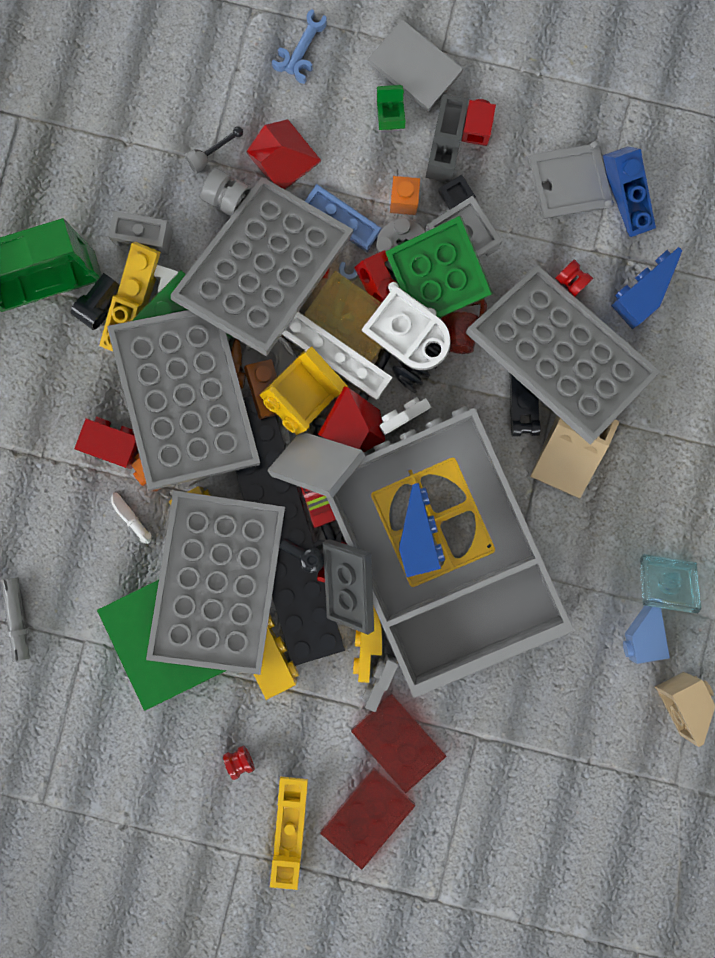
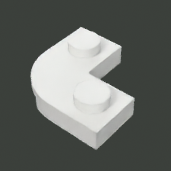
M416 397L404 404L405 411L398 414L395 409L383 416L382 420L384 423L379 425L383 434H388L432 408L427 399L425 398L420 401Z

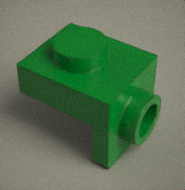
M403 85L377 87L379 130L405 129Z

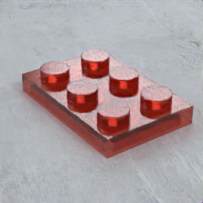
M392 693L379 703L376 712H369L351 729L355 737L405 793L412 789L447 757L443 750Z
M373 767L320 830V834L362 870L413 810L415 803Z

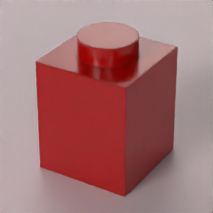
M484 99L469 100L461 142L483 146L488 145L496 104H491Z

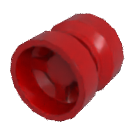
M574 259L555 279L560 284H564L568 288V292L575 297L594 278L589 273H584L580 269V264ZM577 276H579V278H578L574 283H572V281H573Z

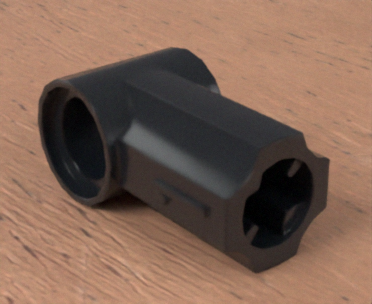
M103 273L87 295H82L75 301L70 313L90 329L96 330L105 321L108 314L107 310L111 305L113 296L117 295L120 285Z

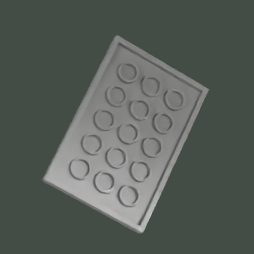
M261 177L171 293V300L267 356L353 234V229Z
M538 265L469 326L466 331L470 338L590 445L660 373L655 366Z
M189 310L107 326L148 491L260 464L225 331Z
M173 491L146 660L261 674L285 507Z

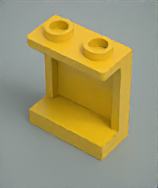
M311 346L303 351L259 395L264 400L265 406L283 420L282 423L285 428L298 435L310 427L309 424L335 397L340 395L344 386H348Z

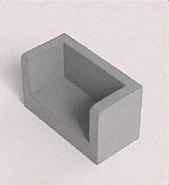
M113 211L108 237L115 246L121 247L122 242L128 244L138 242L147 247L159 249L163 255H168L173 229L167 220Z

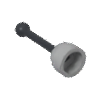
M236 126L231 134L205 152L194 149L185 154L184 157L191 169L196 174L201 172L207 166V156L233 138L241 137L243 129Z

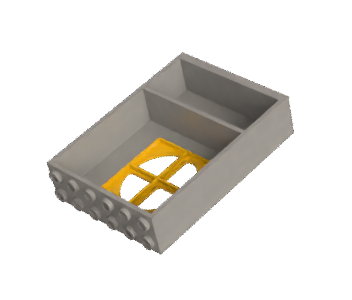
M467 406L452 412L453 418L444 422L441 418L435 419L425 424L427 429L417 433L413 429L400 435L401 441L392 444L390 441H386L374 447L376 452L369 455L364 453L365 458L334 497H327L347 545L371 553L373 605L414 698L574 631L475 408L469 410ZM429 474L442 476L455 483L466 495V500L463 503L439 513L434 512L430 504L425 505L428 517L434 516L438 532L433 533L437 544L442 546L445 557L444 564L441 566V569L406 577L399 551V542L403 529L394 531L390 526L392 500L398 489L404 484L412 486V484L419 483L420 488H423L421 484L423 476ZM466 511H472L475 515L473 542L464 556L455 558L451 553L440 525L445 520Z

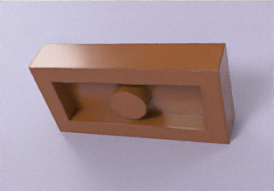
M272 359L245 365V374L259 419L277 415L265 406L264 400L259 395L277 378Z

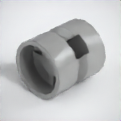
M215 168L205 180L200 198L213 207L220 205L222 212L232 216L250 193L251 187L238 179L231 181L229 174Z

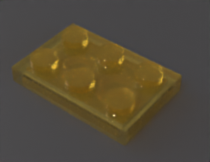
M334 271L304 316L370 362L373 361L382 346L362 332V328L382 303L343 275Z

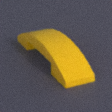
M280 776L270 887L298 890L308 779Z

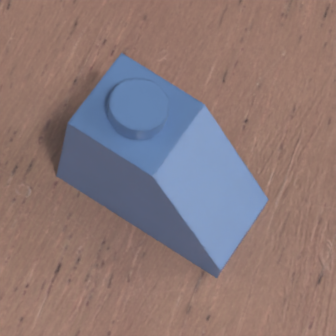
M653 601L646 602L625 632L626 641H623L626 657H629V660L636 664L670 658L661 605Z

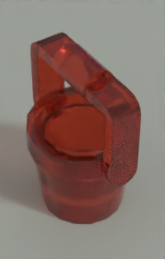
M485 299L468 305H480L479 316L469 312H453L441 318L449 331L450 352L469 354L474 351L476 342L466 334L469 326L487 311Z

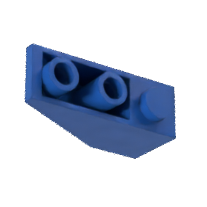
M627 146L603 155L608 183L629 237L655 229L656 225L641 149Z
M680 247L672 253L667 249L655 260L658 265L653 270L647 267L635 277L638 281L637 284L632 288L626 285L615 295L618 300L611 306L631 329L641 324L660 307L681 256L682 250Z
M419 483L412 484L399 547L406 577L441 569L440 562L445 561L441 544L435 545L433 533L438 532L434 516L428 517L425 505L430 504L426 487L420 488Z

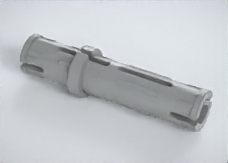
M19 577L0 580L8 627L6 638L9 637L12 662L31 658L27 642L29 629H26Z

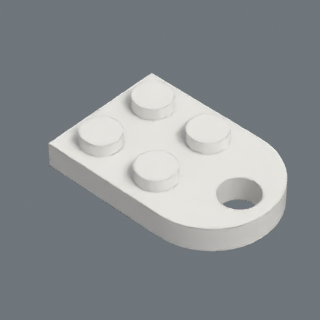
M396 286L362 328L363 333L404 364L416 370H428L438 366L446 358L450 349V335L443 321ZM430 343H437L441 346V353L437 357H429L426 354V347Z

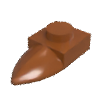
M235 338L231 355L240 388L243 389L246 374L242 372L243 368L241 367L242 353L240 343Z

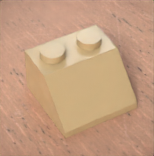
M682 672L655 686L680 736L697 747L704 745L715 709V703L711 698L714 696V693L708 682Z

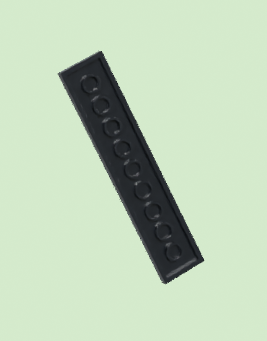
M252 395L244 397L243 400L260 464L235 470L243 499L249 502L285 507L280 544L286 538L305 550L314 547L297 485L274 478L268 472L270 466L286 449L277 417L275 415L259 419ZM279 548L272 598L290 660L296 666L345 651L337 622L327 619L325 582L317 581L318 572H305L301 568L298 558Z

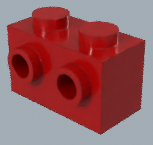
M97 416L94 421L85 418L74 450L124 468L132 469L131 465L135 462V456L138 454L133 429L122 425L120 430L111 428L112 422Z

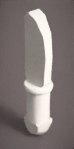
M114 492L111 496V504L115 511L127 523V526L131 527L142 543H150L152 541L151 533L145 529L139 518L135 516L117 492Z

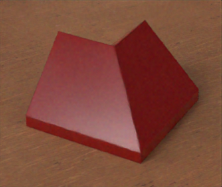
M288 119L264 125L247 150V154L265 177L284 190L321 162V159Z
M344 386L318 435L366 452L385 442V436L379 427L382 424L381 411L353 390Z

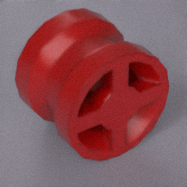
M246 746L238 747V750L234 753L227 752L223 754L225 767L232 780L238 779L244 772L251 773L255 770L253 760Z

